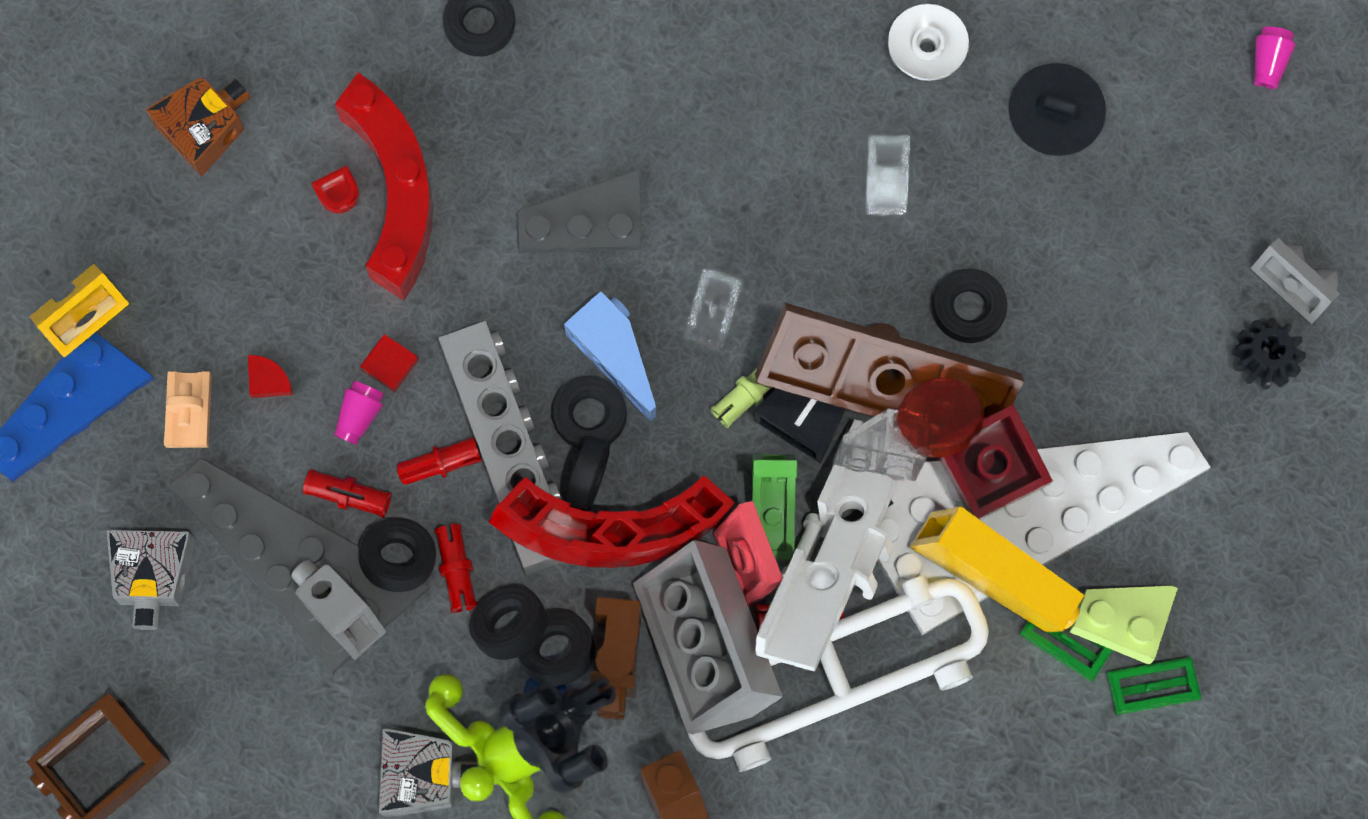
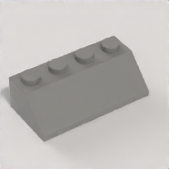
M693 540L633 583L687 734H696L752 718L783 697L769 659L756 655L758 631L725 547Z

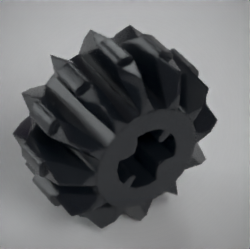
M1275 317L1269 318L1265 326L1259 320H1255L1249 326L1250 331L1241 330L1237 336L1240 344L1235 345L1232 349V355L1241 359L1235 365L1236 371H1245L1247 369L1251 371L1246 378L1247 384H1252L1257 377H1261L1263 390L1269 389L1273 381L1279 387H1284L1289 382L1288 376L1295 378L1301 372L1300 366L1297 363L1303 362L1306 358V352L1297 349L1303 342L1302 336L1290 337L1288 335L1292 329L1291 323L1285 324L1282 329H1278ZM1264 347L1270 348V353L1276 356L1274 360L1269 359L1268 352L1263 351Z

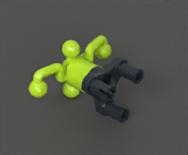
M441 674L435 677L429 686L430 696L426 700L425 709L429 717L456 744L463 747L471 746L477 755L478 766L467 769L460 779V789L463 796L470 801H484L492 794L494 784H497L509 796V811L513 819H533L526 807V803L534 793V782L530 775L542 770L556 791L568 793L580 787L584 779L606 770L608 757L603 748L594 744L578 752V741L585 722L590 719L593 712L612 704L616 699V691L613 685L602 692L599 691V689L610 683L604 677L596 679L593 683L582 689L572 688L561 695L554 685L546 682L526 694H515L502 702L500 716L504 723L503 726L494 729L489 723L482 720L475 721L465 728L446 709L452 708L460 702L463 696L461 681L454 675ZM550 810L542 813L537 819L567 818L559 811Z

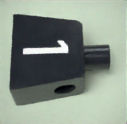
M775 389L756 409L754 421L821 464L846 409Z

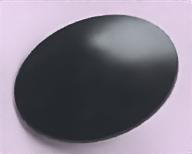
M1051 63L1030 70L1018 81L1011 94L1009 115L1016 134L1030 148L1047 155L1066 156L1082 151L1095 141L1105 122L1106 104L1100 87L1086 72L1072 65Z

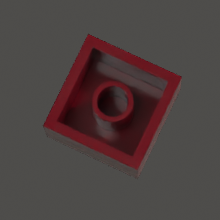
M1014 405L936 443L934 447L965 509L979 520L1049 486L1053 482Z

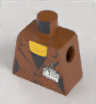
M198 78L150 105L145 111L152 124L200 176H203L244 130L235 110L251 97L236 79L232 80L217 93L204 78Z

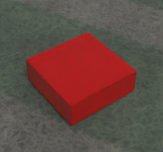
M384 334L361 364L360 369L395 393L419 361V358Z

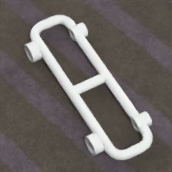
M919 576L902 584L905 594L838 621L820 659L835 696L721 742L709 739L705 731L688 734L691 743L705 757L722 759L733 756L739 772H744L771 760L765 742L933 674L941 691L966 683L973 678L966 661L982 651L987 643L989 634L987 621L977 597L969 586L958 580L943 579L929 584L926 576ZM949 595L958 599L971 627V636L967 642L855 688H850L832 644L833 641L911 609L916 610L925 607L943 596ZM769 659L771 666L781 663L779 661Z

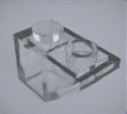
M888 408L843 435L834 455L833 465L843 466L854 472L867 471L887 475L894 480L916 481L926 461L930 417Z

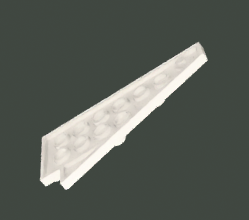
M1188 432L1037 449L1053 482L1049 486L981 519V521L1040 564L1045 565L1208 471L1210 465ZM941 461L904 465L890 500L891 506L887 508L879 526V529L888 534L893 545V551L888 562H881L879 559L877 562L898 596L905 593L902 584L913 578L926 576L929 584L943 579L961 581L971 588L978 602L988 598L984 593L910 548V545L931 512L959 506L965 509ZM949 595L936 599L933 603L920 609L908 611L922 635L964 612L958 599Z

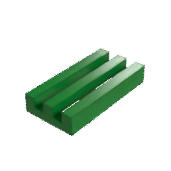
M1029 621L1020 633L1021 637L1090 682L1094 681L1113 651L1110 648L1090 641L1102 649L1098 656L1061 631L1045 632L1092 662L1093 665L1089 668L1034 632L1035 625Z
M1192 657L1122 669L1106 674L1111 688L1110 692L1114 701L1116 716L1202 699ZM1183 668L1186 673L1184 677L1121 688L1119 680ZM1188 685L1190 692L1126 704L1123 699L1126 696Z

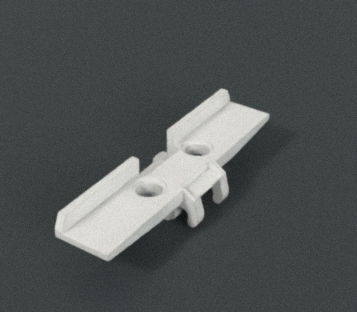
M854 419L818 499L819 514L810 513L806 516L803 523L805 531L789 566L784 567L781 571L783 579L757 635V656L815 671L854 585L862 589L864 598L869 600L873 598L878 586L872 573L878 559L881 562H888L893 551V545L888 534L879 529V526L911 450L913 438L865 426L863 421ZM848 509H858L864 514L859 520L853 522L841 518L842 513ZM820 537L825 538L815 562H810Z

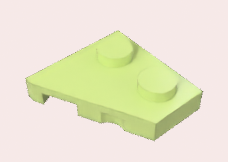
M1174 586L1087 589L1079 604V616L1072 624L1070 632L1150 665L1156 657L1178 588Z

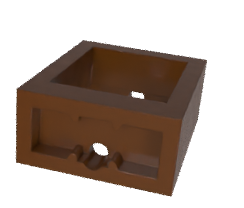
M110 693L106 694L27 761V764L35 772L29 777L30 780L44 796L47 797L52 793L60 802L61 806L56 811L62 819H106L171 763L121 702ZM109 720L145 764L93 809L87 812L52 770V767Z

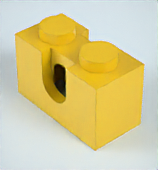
M95 264L72 281L75 288L67 297L59 302H55L51 298L29 316L37 328L63 357H66L129 305L127 300ZM96 310V314L91 320L77 327V323L85 315Z

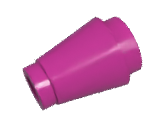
M1279 27L1262 28L1261 35L1256 37L1254 85L1260 87L1265 85L1269 89H1278L1279 82L1296 46L1293 42V32Z
M354 380L351 388L345 389L334 436L357 445L359 439L362 438L384 406L381 403L384 393Z

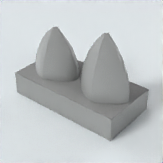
M1279 238L1265 250L1250 268L1311 324L1340 295L1337 291L1338 273L1336 269L1313 270L1305 262L1302 246L1285 244Z

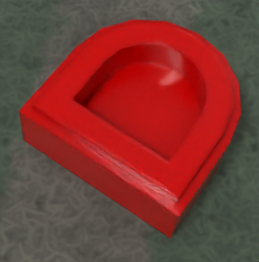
M347 165L311 183L320 203L326 210L332 213L341 214L348 212L355 207L359 200L360 192L357 183Z

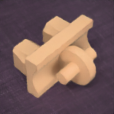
M210 371L197 373L168 372L164 445L166 448L209 447L212 374Z

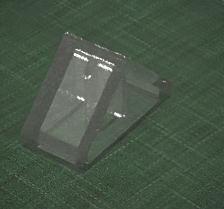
M705 265L683 338L722 352L744 296L745 278Z

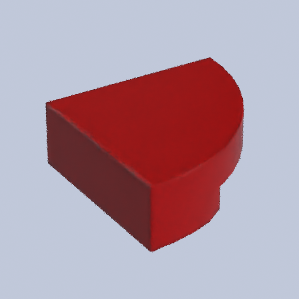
M248 355L249 395L251 398L293 395L291 383L286 373L278 364L262 356Z

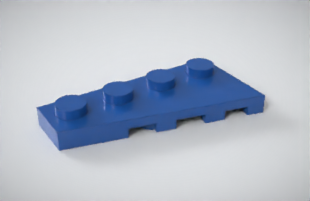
M95 332L66 357L60 359L0 428V472L12 482L55 452L60 445L74 435L77 436L88 428L89 424L107 411L114 409L125 401L126 397L140 387L143 388L154 378Z

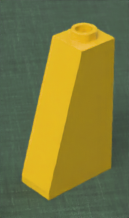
M961 506L931 512L910 545V548L1045 632H1059L1068 629L1079 616L1080 608L1078 605L1083 599L1084 594Z

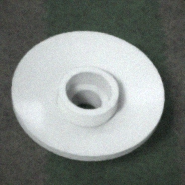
M933 4L917 5L902 12L893 22L888 37L889 52L897 67L913 78L928 81L939 80L954 73L964 62L969 47L968 33L961 19L947 8ZM923 42H930L934 45L935 50L933 52H924L920 49V45Z

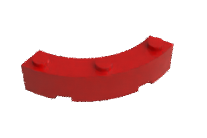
M358 72L336 101L335 107L340 121L353 129L375 153L384 170L387 185L385 223L377 246L365 266L370 280L405 301L424 265L433 226L431 185L421 148L404 115L377 85Z
M703 475L690 488L664 502L661 506L641 512L635 510L622 512L599 511L594 513L570 507V503L552 496L524 477L496 506L488 522L508 538L545 557L585 567L620 568L651 563L674 555L693 540L698 541L708 534L724 519L736 503Z

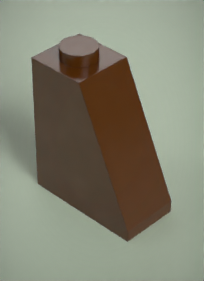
M681 750L640 768L641 782L658 819H709L700 790Z

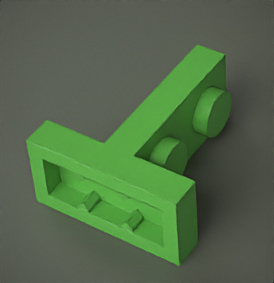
M752 454V501L775 559L791 560L795 551V478H797V459L794 454Z

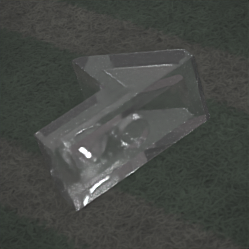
M868 133L865 153L866 215H907L910 134Z

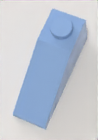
M600 291L564 323L566 336L651 422L656 417V405L628 319L630 313L617 298L613 297L609 300Z

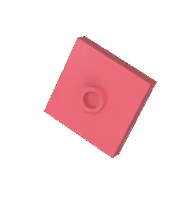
M750 501L739 504L713 531V535L717 545L726 548L747 605L751 607L761 602L781 583L783 577L754 502Z

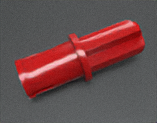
M472 436L441 448H438L437 445L433 446L434 452L399 463L397 465V472L402 484L408 485L438 474L446 478L447 473L480 463L482 458L475 438Z

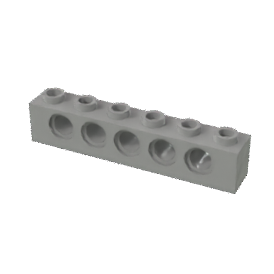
M486 321L439 337L443 354L498 502L500 503L513 490V484L518 478L525 476L535 480V485L542 490L561 499L556 483L547 484L542 470L548 468L549 465L541 444L533 446L528 432L535 428L526 406L518 408L513 395L520 392L513 369L504 371L500 356L505 355L506 351L499 332L490 333ZM479 364H487L493 368L492 372L485 378H475L471 375L472 369ZM500 401L506 404L507 408L499 416H490L484 412L486 406L491 402ZM506 439H516L521 443L520 449L514 454L507 455L498 450L500 444ZM513 541L526 576L562 563L561 561L531 551Z

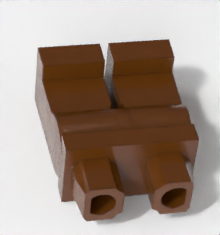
M597 597L595 610L597 625L606 627L604 645L598 650L596 656L598 672L591 671L590 684L596 679L604 677L610 683L599 689V691L602 692L612 685L616 691L615 701L608 706L598 709V717L624 720L627 697H636L637 684L635 672L642 617L641 602Z

